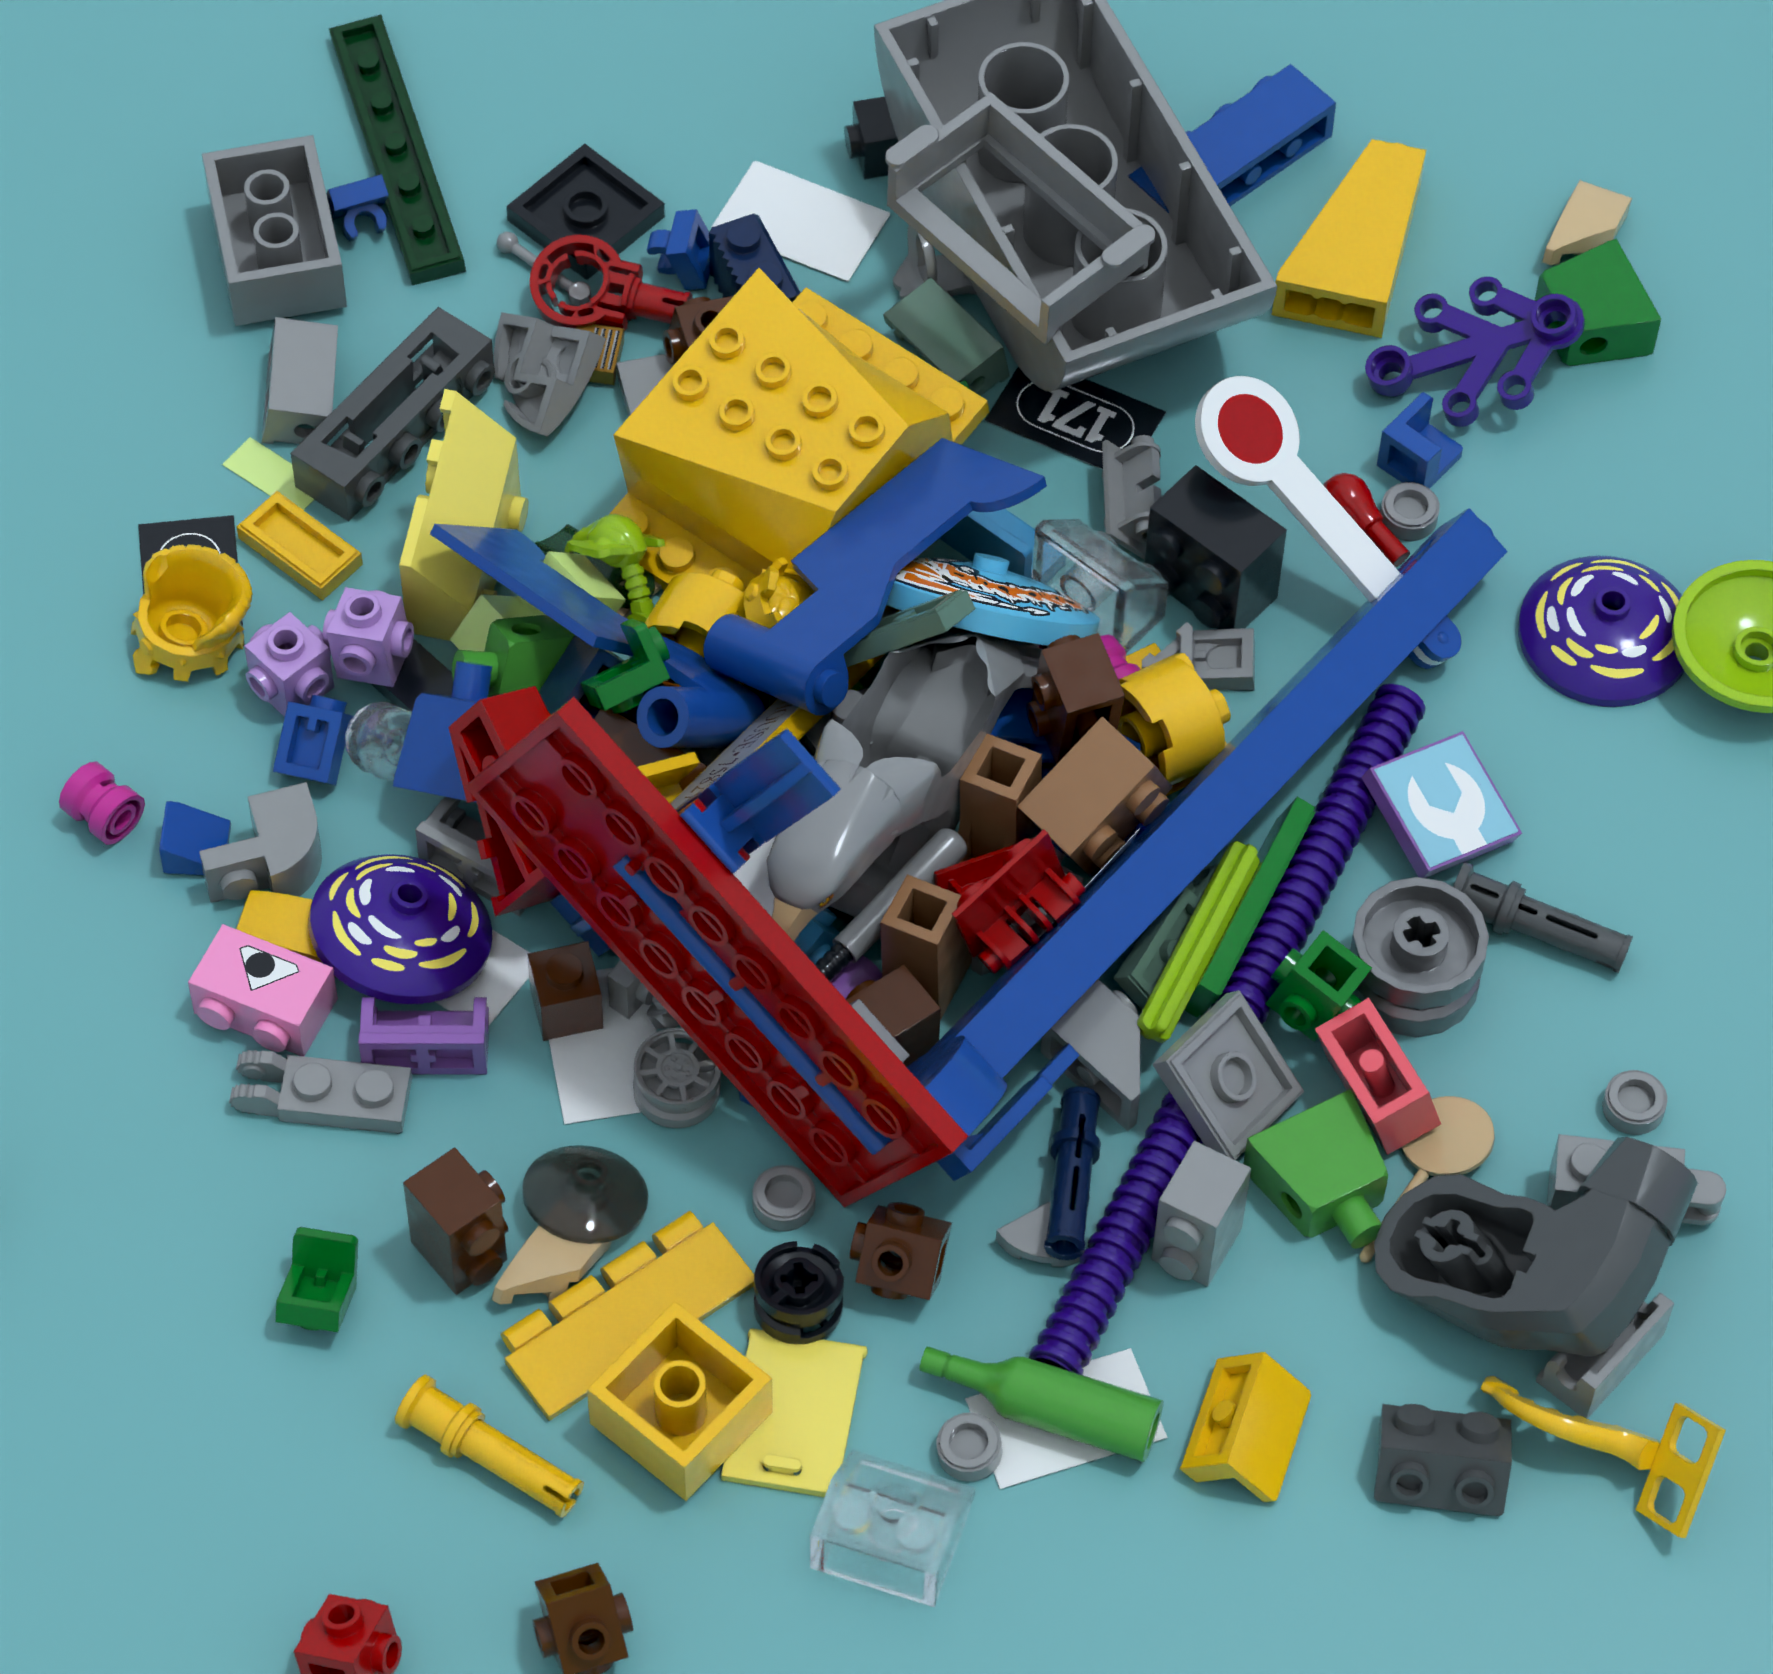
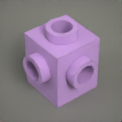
M345 587L336 610L331 609L328 611L323 625V641L330 647L337 678L394 687L404 660L411 651L414 639V627L411 622H407L402 596L390 595L378 590L365 591Z
M291 612L274 624H267L261 627L252 636L250 642L244 645L248 672L245 676L249 686L260 699L269 702L284 717L288 701L309 706L312 695L324 696L334 688L330 659L331 651L329 645H326L323 641V633L314 625L306 627Z

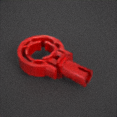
M570 235L552 242L537 256L530 273V290L539 314L547 323L575 329L595 324L624 328L625 331L628 326L627 320H636L637 316L670 324L675 307L681 306L686 301L693 299L690 292H680L643 283V267L640 264L620 260L617 252L608 243L589 235ZM575 254L578 264L592 265L603 274V283L598 293L589 299L590 302L580 306H571L564 301L559 303L554 292L559 274L571 266L568 255ZM548 293L553 306H558L561 314L552 310L544 302L542 295Z

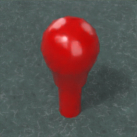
M1339 473L1324 482V487L1395 568L1409 557L1410 551L1383 523L1384 517L1376 507L1372 494L1363 479L1354 474Z

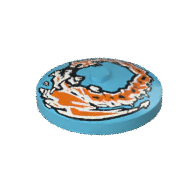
M975 553L973 562L945 558H915L897 574L886 604L902 611L960 589L962 591L967 590L976 609L953 627L994 637L1046 646L1068 635H1077L1083 638L1096 634L1100 623V618L1095 613L1069 596L1039 581L1008 571V560L983 553Z

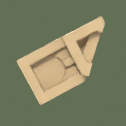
M1580 180L1558 220L1547 244L1542 262L1548 265L1559 264L1563 254L1580 255L1606 243V241L1613 240L1627 218L1632 198Z
M560 1201L534 1230L494 1287L492 1301L498 1304H512L514 1295L543 1293L547 1296L548 1301H551L568 1289L569 1282H578L611 1246L614 1229Z

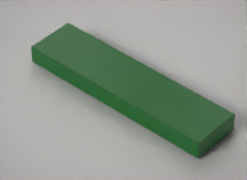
M1298 796L1274 822L1257 855L1260 863L1184 1009L1196 1018L1199 1015L1202 1016L1221 996L1316 813L1314 812V806Z

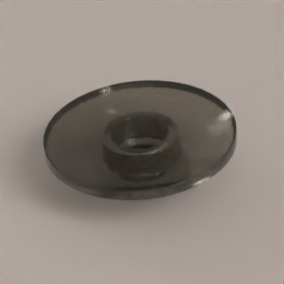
M585 1145L560 1147L541 1155L528 1168L522 1187V1198L526 1210L539 1226L562 1239L586 1244L610 1242L632 1232L641 1223L646 1214L649 1197L644 1178L629 1161L611 1151Z

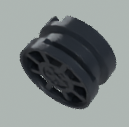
M797 1241L780 1244L766 1252L759 1260L754 1274V1314L760 1327L771 1337L790 1344L812 1343L829 1335L837 1327L843 1312L844 1276L840 1270L838 1259L829 1250L814 1243L813 1248L797 1247ZM835 1310V1313L832 1315L830 1320H826V1318ZM816 1324L821 1326L815 1331L803 1333V1328Z

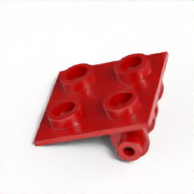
M1043 829L1034 839L1026 838L1018 842L1005 856L1003 867L987 882L981 880L971 885L959 898L957 909L952 913V916L970 955L973 958L978 955V958L987 969L995 974L1002 967L1009 970L1030 950L1029 945L1010 927L1011 924L1029 942L1036 945L1040 939L1020 916L1026 912L1041 928L1049 933L1054 927L1034 903L1036 902L1058 924L1081 904L1078 897L1086 889L1072 873L1069 872L1064 876L1050 836Z

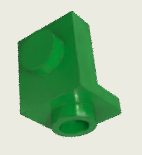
M632 618L621 623L620 626L634 656L580 683L590 705L604 711L611 708L614 714L638 706L645 695L644 691L670 679L663 663L670 659V655L661 634L654 626L648 628L644 622Z
M298 1227L293 1236L292 1265L276 1300L275 1322L296 1325L307 1330L339 1332L357 1285L358 1238L356 1236L306 1227Z

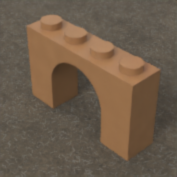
M988 733L986 734L960 778V824L958 834L967 845V854L959 863L1011 846L1023 839L1034 838L1041 832L1017 806L1042 780V754ZM907 874L880 922L882 977L904 964L941 1008V1020L972 963V956L952 916V913L957 909V902L961 895Z

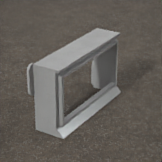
M992 92L988 93L937 130L932 125H922L886 152L885 159L889 165L887 206L1045 346L1060 326L1139 267L1145 269L1148 266L1150 245L1155 240V230L1137 219ZM983 147L1103 251L1101 256L1043 299L921 193Z

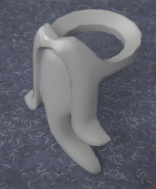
M909 225L907 232L908 255L893 278L894 287L900 291V300L930 277L951 297L963 294L977 295L968 277L944 255L935 256L933 246Z

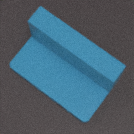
M1006 509L994 512L972 511L939 538L972 562L975 553L997 556L1009 561L1008 571L1036 581L1041 579L1059 561L1060 557L1059 545Z

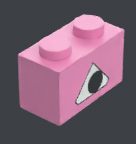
M222 924L188 981L194 1014H197L209 1026L219 1030L232 1028L252 1036L257 1043L274 1052L287 1050L305 1057L338 999L333 967Z

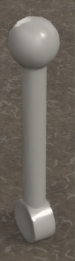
M503 232L498 236L496 244L501 252L505 254L513 253L530 266H533L537 256L518 244L517 236L514 233ZM561 273L559 274L556 284L568 292V298L572 304L580 306L590 301L591 289L587 283L582 281L572 282Z

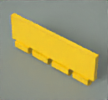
M691 1211L686 1212L652 1234L656 1247L662 1253V1256L657 1258L647 1243L642 1241L600 1268L604 1280L611 1288L605 1292L597 1279L589 1275L549 1301L548 1306L559 1322L553 1327L546 1315L540 1309H537L501 1333L503 1342L511 1352L510 1355L505 1357V1364L548 1421H551L587 1397V1389L674 1301L698 1320L702 1321L754 1287V1273L714 1222L703 1228V1225Z

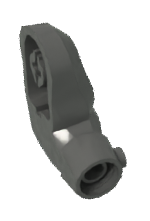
M1630 1137L1616 1138L1577 1191L1579 1198L1557 1210L1527 1197L1503 1194L1462 1174L1434 1176L1404 1193L1385 1215L1374 1242L1376 1272L1391 1291L1476 1337L1497 1346L1520 1350H1550L1593 1357L1603 1354L1635 1318L1656 1282L1669 1246H1672L1698 1182L1694 1174L1670 1154L1652 1144Z

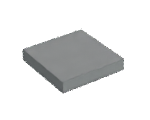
M1240 990L1226 993L1152 1064L1203 1144L1234 1160L1245 1151L1248 1137L1267 1129L1304 1092Z

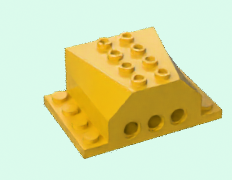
M758 268L613 434L628 493L610 514L628 517L641 528L643 534L654 535L664 539L665 546L647 547L648 549L643 559L639 562V565L643 566L645 572L643 574L659 583L663 590L666 589L671 579L677 574L701 573L711 576L715 570L719 569L737 576L743 582V592H745L750 581L761 575L762 569L767 570L777 558L785 557L789 563L787 568L794 570L791 562L794 557L941 438L962 445L989 413L988 400L807 287L791 302L772 280Z

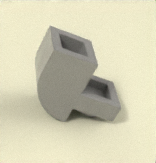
M307 782L248 796L255 837L199 851L205 884L211 903L225 899L247 898L250 890L260 891L268 888L271 889V892L300 897L314 883L322 863V849L316 811Z

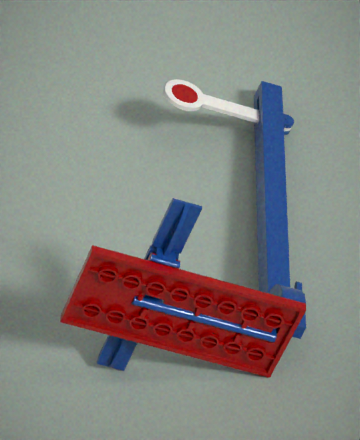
M1249 376L1229 377L1211 387L1200 400L1195 416L1197 440L1206 459L1220 474L1236 483L1247 486L1267 484L1368 601L1079 897L1081 904L1058 924L1055 922L1053 924L1054 929L1049 933L1045 932L1039 938L1040 941L1036 945H1032L1030 950L1007 970L925 1055L907 1067L734 875L751 857L750 853L827 802L841 790L837 783L787 728L674 809L577 699L573 697L482 770L465 788L560 892L550 903L570 924L571 930L584 941H588L590 948L598 956L610 948L844 1208L934 1162H937L948 1176L955 1181L971 1173L1047 1094L1053 1087L1052 1084L1079 1057V1054L1069 1043L1065 1045L1032 1080L1020 1088L978 1134L969 1136L987 1117L1005 1093L1007 1083L1003 1079L1004 1076L1407 656L1419 667L1432 669L1459 652L1461 648V635L1447 614L1508 552L1496 539L1491 528L1480 520L1470 508L1441 525L1397 570L1297 456L1300 444L1298 423L1292 408L1275 388L1262 380Z

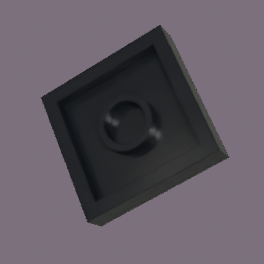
M583 144L506 206L507 220L543 248L566 236L589 235L608 243L618 255L665 217L663 201L586 144ZM575 254L568 255L571 264L570 268L585 280L590 279L599 271L592 265L578 264Z

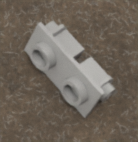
M1148 435L1134 437L1131 445L1123 449L1106 439L1102 442V478L1104 482V525L1106 536L1145 560L1150 507L1161 498V489L1154 485V483L1161 480V450L1154 443V439Z

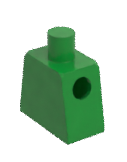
M1617 239L1603 243L1551 267L1539 276L1534 301L1549 294H1562L1578 303L1583 311L1585 327L1580 338L1569 347L1556 349L1563 363L1569 366L1641 357L1654 353L1661 317ZM1514 318V323L1520 322V320ZM1554 321L1547 328H1558L1564 325L1565 322Z

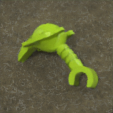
M618 514L605 515L574 534L573 538L567 541L564 553L577 552L600 559L612 567L621 568V577L626 582L624 583L625 589L629 591L627 593L628 600H631L629 604L632 614L627 619L632 618L645 623L654 606L652 598L649 597L651 595L650 588L646 586L648 584L647 578L643 576V573H645L643 566H640L639 562L643 559L648 549L647 547L665 546V541L654 535L643 534L641 528L628 517Z

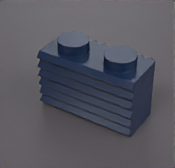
M753 213L711 228L709 232L710 276L714 277V284L718 285V292L723 293V298L734 296L758 268L772 280L791 302L801 293L759 215Z

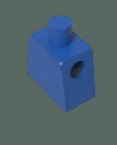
M456 661L452 695L421 693L415 699L394 776V787L466 801L448 727L480 699L488 698L492 666Z

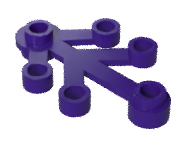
M1481 277L1475 280L1469 289V297L1473 309L1483 316H1491L1501 311L1520 320V322L1500 327L1449 305L1446 299L1439 294L1424 295L1416 302L1414 307L1419 327L1428 333H1437L1445 329L1465 339L1411 356L1398 346H1382L1374 350L1367 358L1365 364L1366 374L1375 392L1383 396L1395 397L1403 394L1410 387L1414 379L1472 362L1457 387L1448 391L1442 400V408L1447 421L1453 426L1465 427L1477 419L1479 415L1477 399L1508 350L1528 344L1514 370L1503 374L1497 384L1500 400L1505 407L1511 410H1520L1527 407L1534 398L1532 382L1551 352L1571 346L1582 335L1585 327L1583 311L1578 303L1565 295L1549 294L1534 301L1502 287L1500 281L1494 277ZM1492 291L1496 293L1495 297L1489 301L1478 299L1484 292ZM1438 308L1442 310L1434 318L1424 317V314L1430 309ZM1554 321L1565 322L1561 327L1547 328ZM1388 373H1401L1392 380H1383ZM1514 385L1525 387L1518 395L1506 393ZM1459 402L1470 404L1463 412H1453L1451 410Z

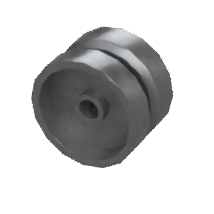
M1421 877L1391 881L1370 893L1357 911L1350 951L1371 966L1372 969L1353 994L1362 1001L1370 998L1390 1032L1411 1037L1439 1034L1461 1022L1476 1002L1486 958L1489 933L1482 912L1460 890L1443 881Z

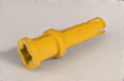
M429 1375L421 1376L411 1386L397 1410L395 1424L404 1429H408L411 1426L440 1443V1452L452 1458L454 1456L459 1458L465 1455L553 1510L561 1518L571 1511L577 1502L571 1495L573 1493L577 1496L581 1495L584 1487L582 1480L575 1479L484 1422L485 1414L481 1412L480 1407L471 1402L463 1405L436 1388V1380Z

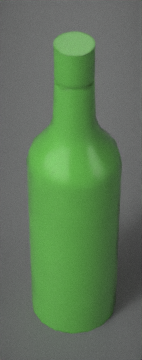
M927 1346L919 1367V1371L941 1378L945 1377L947 1380L977 1390L987 1398L995 1411L1006 1419L1142 1462L1146 1461L1150 1453L1163 1410V1400L1027 1357L1015 1356L997 1363H983L951 1355L950 1353Z

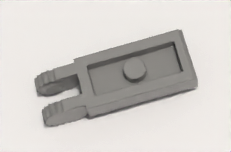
M248 1050L246 1052L242 1051V1054L239 1053L236 1066L238 1073L248 1077V1079H261L262 1081L282 1083L281 1092H278L267 1085H250L249 1083L235 1085V1087H232L229 1100L231 1107L236 1108L235 1110H240L242 1113L247 1112L248 1114L255 1113L256 1115L279 1117V1121L398 1134L403 1132L412 1083V1072L409 1067L288 1055L286 1059L273 1051L263 1050L261 1052Z

